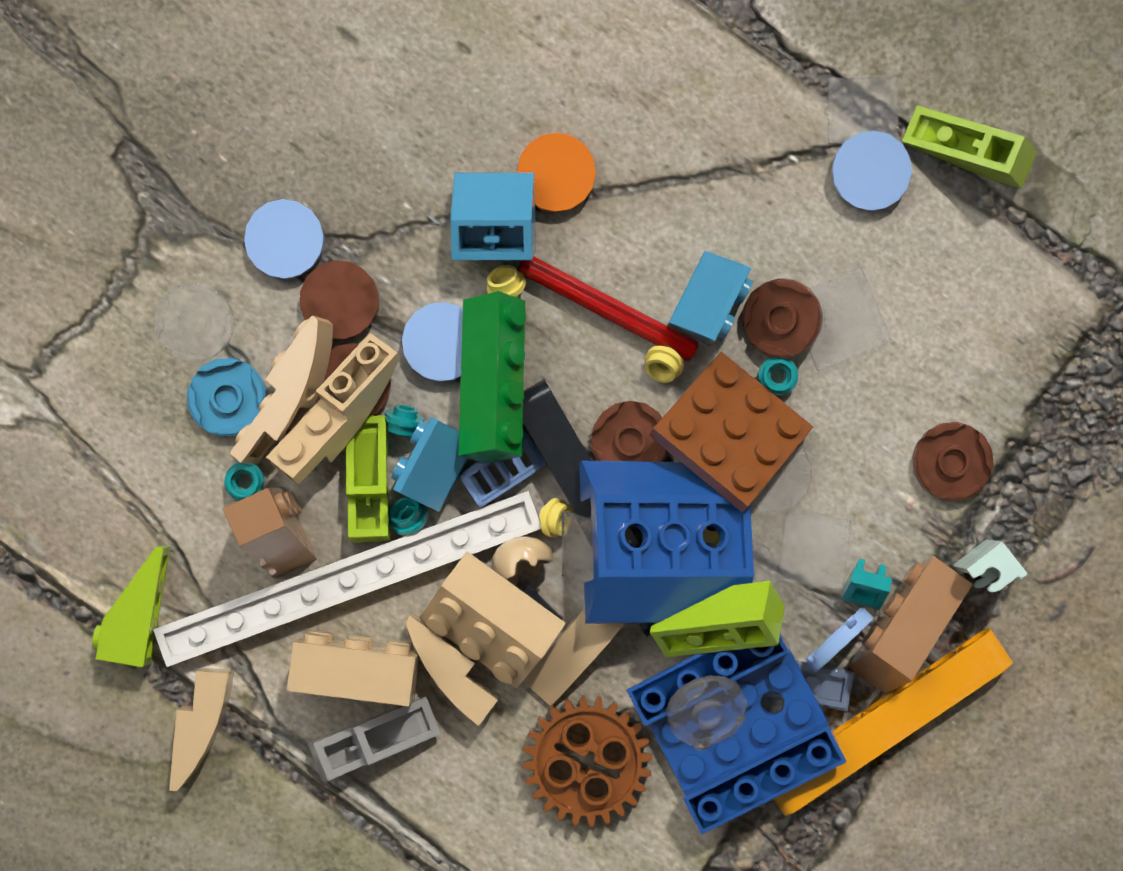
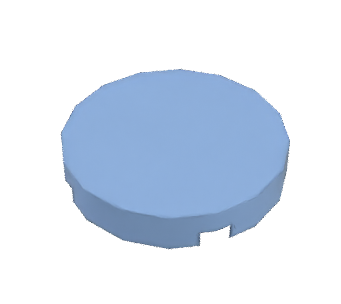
M879 131L857 133L845 140L836 151L832 162V181L839 196L851 206L868 211L884 209L898 201L907 190L912 175L910 156L903 144L892 135Z
M281 199L268 202L254 212L246 225L244 242L247 255L256 268L273 278L288 280L301 276L315 267L323 254L325 237L321 223L311 209L297 201Z
M446 302L428 304L417 310L406 323L402 336L404 356L411 368L424 378L441 382L456 380L461 377L463 309L460 306Z
M861 607L830 635L817 650L806 658V663L817 672L863 630L874 617L865 608L862 609Z

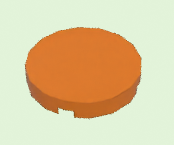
M558 132L541 135L530 142L520 155L517 172H535V206L540 210L552 213L566 212L584 203L593 190L596 177L594 158L586 145L572 135Z

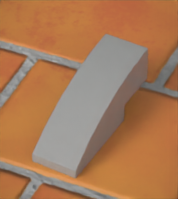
M427 697L412 701L410 706L396 707L307 744L321 780L329 781L364 765L373 764L441 733Z

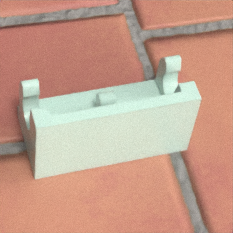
M988 539L952 566L960 575L968 573L972 578L981 576L982 578L976 580L973 587L983 588L990 584L987 588L990 592L999 591L1015 578L1022 579L1027 575V572L1003 541Z

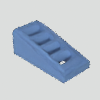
M526 431L523 433L522 448L533 465L526 468L519 457L512 458V462L519 471V474L513 477L502 460L494 461V464L506 481L499 486L487 467L493 462L484 463L479 461L459 474L460 479L480 508L547 465ZM479 471L493 490L487 495L474 477Z

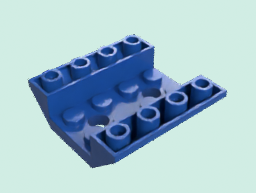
M579 462L581 502H591L594 579L584 583L585 624L659 623L732 585L753 583L754 563L750 505L742 513L682 462ZM628 526H635L641 531L643 542L639 548H634L627 543L625 531ZM707 526L713 527L719 534L720 540L716 548L709 547L703 540V531Z
M781 632L778 645L695 654L626 690L645 726H650L684 791L683 800L701 835L847 762L818 700ZM776 691L783 696L784 705L778 712H768L762 707L761 698L766 692ZM698 727L707 728L713 735V742L706 748H698L691 742L690 733Z

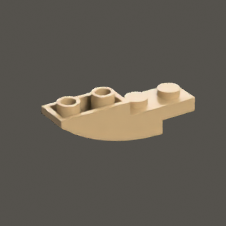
M312 315L310 319L303 321L297 327L294 333L295 339L288 349L281 352L273 360L270 367L271 372L265 380L276 391L263 399L259 406V414L251 424L245 426L238 433L235 439L237 444L230 452L240 463L258 465L275 441L280 442L315 405L319 396L316 390L324 382L332 347L333 324L327 319Z
M369 333L316 390L321 399L266 456L269 462L297 485L308 476L323 458L331 463L349 443L373 410L394 372L400 358L399 354Z

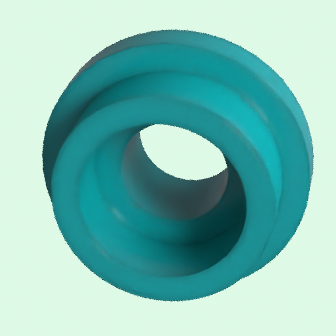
M771 357L761 365L758 372V380L775 396H782L795 388L798 382V370L796 365L788 358ZM774 369H781L785 374V379L780 384L774 383L771 379V372Z
M398 404L395 405L394 409L385 412L387 430L398 435L412 436L420 421L424 422L425 420L418 414L417 408L409 405Z
M238 462L232 465L226 472L224 485L227 493L235 500L240 501L262 491L265 485V478L257 465ZM243 474H248L252 479V484L248 489H242L239 486L238 480Z
M409 497L399 499L390 509V525L399 535H412L421 530L426 524L429 516L428 509L424 504Z

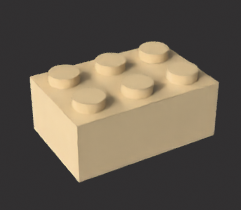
M469 552L464 554L419 617L426 622L432 632L448 638L459 646V649L465 656L478 660L489 668L498 680L511 684L516 689L542 659L566 624Z
M309 630V633H305L304 636L293 642L287 691L410 706L415 699L420 657L416 650H412L413 643L389 640V643H386L385 646L372 645L373 638L349 635V638H345V641L333 640V633Z

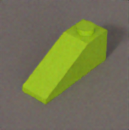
M918 105L902 139L903 144L987 179L1020 189L1024 185L1037 154L1036 150L1024 136Z
M163 545L154 548L102 619V624L96 626L92 639V648L97 649L96 660L137 667H145L151 664L156 638L153 629H156L158 626L171 550L170 546Z
M771 581L732 585L651 626L650 634L665 657L775 646L779 642L785 605Z

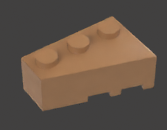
M285 487L266 488L222 508L239 547L253 560L262 557L263 559L258 562L263 569L268 568L269 574L273 579L317 560L297 516L302 513V509L293 491L288 493Z
M935 556L921 564L916 561L910 567L903 578V581L906 583L899 594L895 593L883 609L884 615L877 625L868 632L862 642V646L847 665L848 668L884 694L914 679L973 585Z

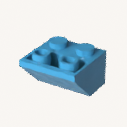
M455 172L451 207L452 260H532L536 252L535 172Z
M704 251L667 325L707 346L712 345L716 339L722 342L735 320V317L729 314L733 304L740 306L753 284V280L747 278L751 268L739 262Z
M430 417L428 423L420 421L410 440V443L416 446L409 459L401 457L392 473L391 479L397 481L393 490L439 512L442 510L459 478V474L469 458L458 456L459 431Z

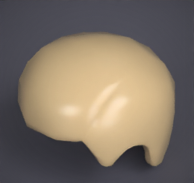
M528 536L515 537L505 541L496 549L492 557V570L516 586L519 574L522 571L527 570L533 576H537L542 564L553 562L552 550L545 542L537 538Z

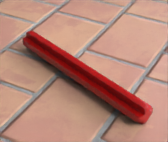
M533 256L532 260H521L518 271L525 277L657 346H666L674 349L685 361H690L698 349L699 344L697 341Z

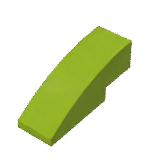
M385 415L368 416L346 445L348 538L351 543L391 542L389 455Z

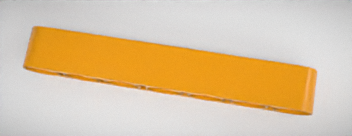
M987 628L972 636L916 674L911 682L889 692L833 730L847 762L774 798L784 816L798 811L1008 669L1013 661L991 628Z

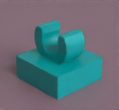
M860 558L843 586L841 600L880 610L890 593L892 578L885 577L886 567L883 564L879 565L875 574L864 571L865 559Z

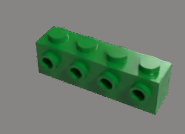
M500 291L463 299L458 456L484 463L522 457L526 301Z

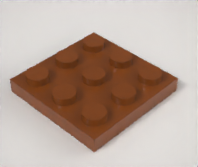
M721 351L656 424L649 436L743 513L812 430L813 426Z

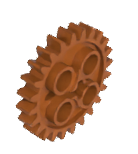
M581 695L579 706L576 707L573 706L569 698H565L564 711L560 712L557 707L551 705L550 712L553 717L551 720L542 716L538 717L537 720L543 728L542 731L529 730L528 735L536 741V744L524 745L523 751L533 755V759L524 761L522 767L534 770V773L529 775L525 782L529 785L538 784L539 787L534 791L532 797L538 799L546 796L547 800L543 807L545 812L554 806L559 808L557 820L559 821L567 813L572 814L573 826H577L581 816H587L589 826L593 827L596 815H601L606 824H609V811L615 810L623 817L625 812L622 803L626 801L631 805H637V800L632 794L633 790L646 791V786L639 781V777L651 776V770L642 766V762L651 760L652 754L640 751V748L646 746L649 743L648 737L636 738L635 735L642 728V724L638 722L629 726L627 722L630 719L631 711L627 710L618 716L616 714V701H613L605 709L602 708L601 696H597L594 705L591 706L588 705L585 695ZM574 724L585 725L590 731L588 739L579 744L571 742L567 737L569 727ZM616 741L624 745L625 754L620 760L610 761L604 757L602 753L603 748L609 742ZM561 743L581 756H586L589 751L593 752L594 761L597 764L618 771L620 776L618 778L609 776L593 765H589L586 770L580 768L581 761L579 758L557 750L555 744ZM556 760H564L571 765L572 772L565 779H556L549 772L550 765ZM592 778H601L606 781L608 788L602 796L593 797L586 792V783Z

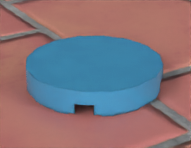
M234 358L215 359L203 365L196 372L197 374L193 377L192 382H190L187 390L188 408L194 421L207 432L221 437L237 436L259 414V406L267 396V387L261 374L250 364Z

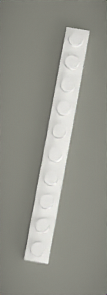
M527 491L418 531L412 535L399 538L153 629L166 667L461 559L466 552L474 554L504 543L512 538L541 529V523L531 495Z

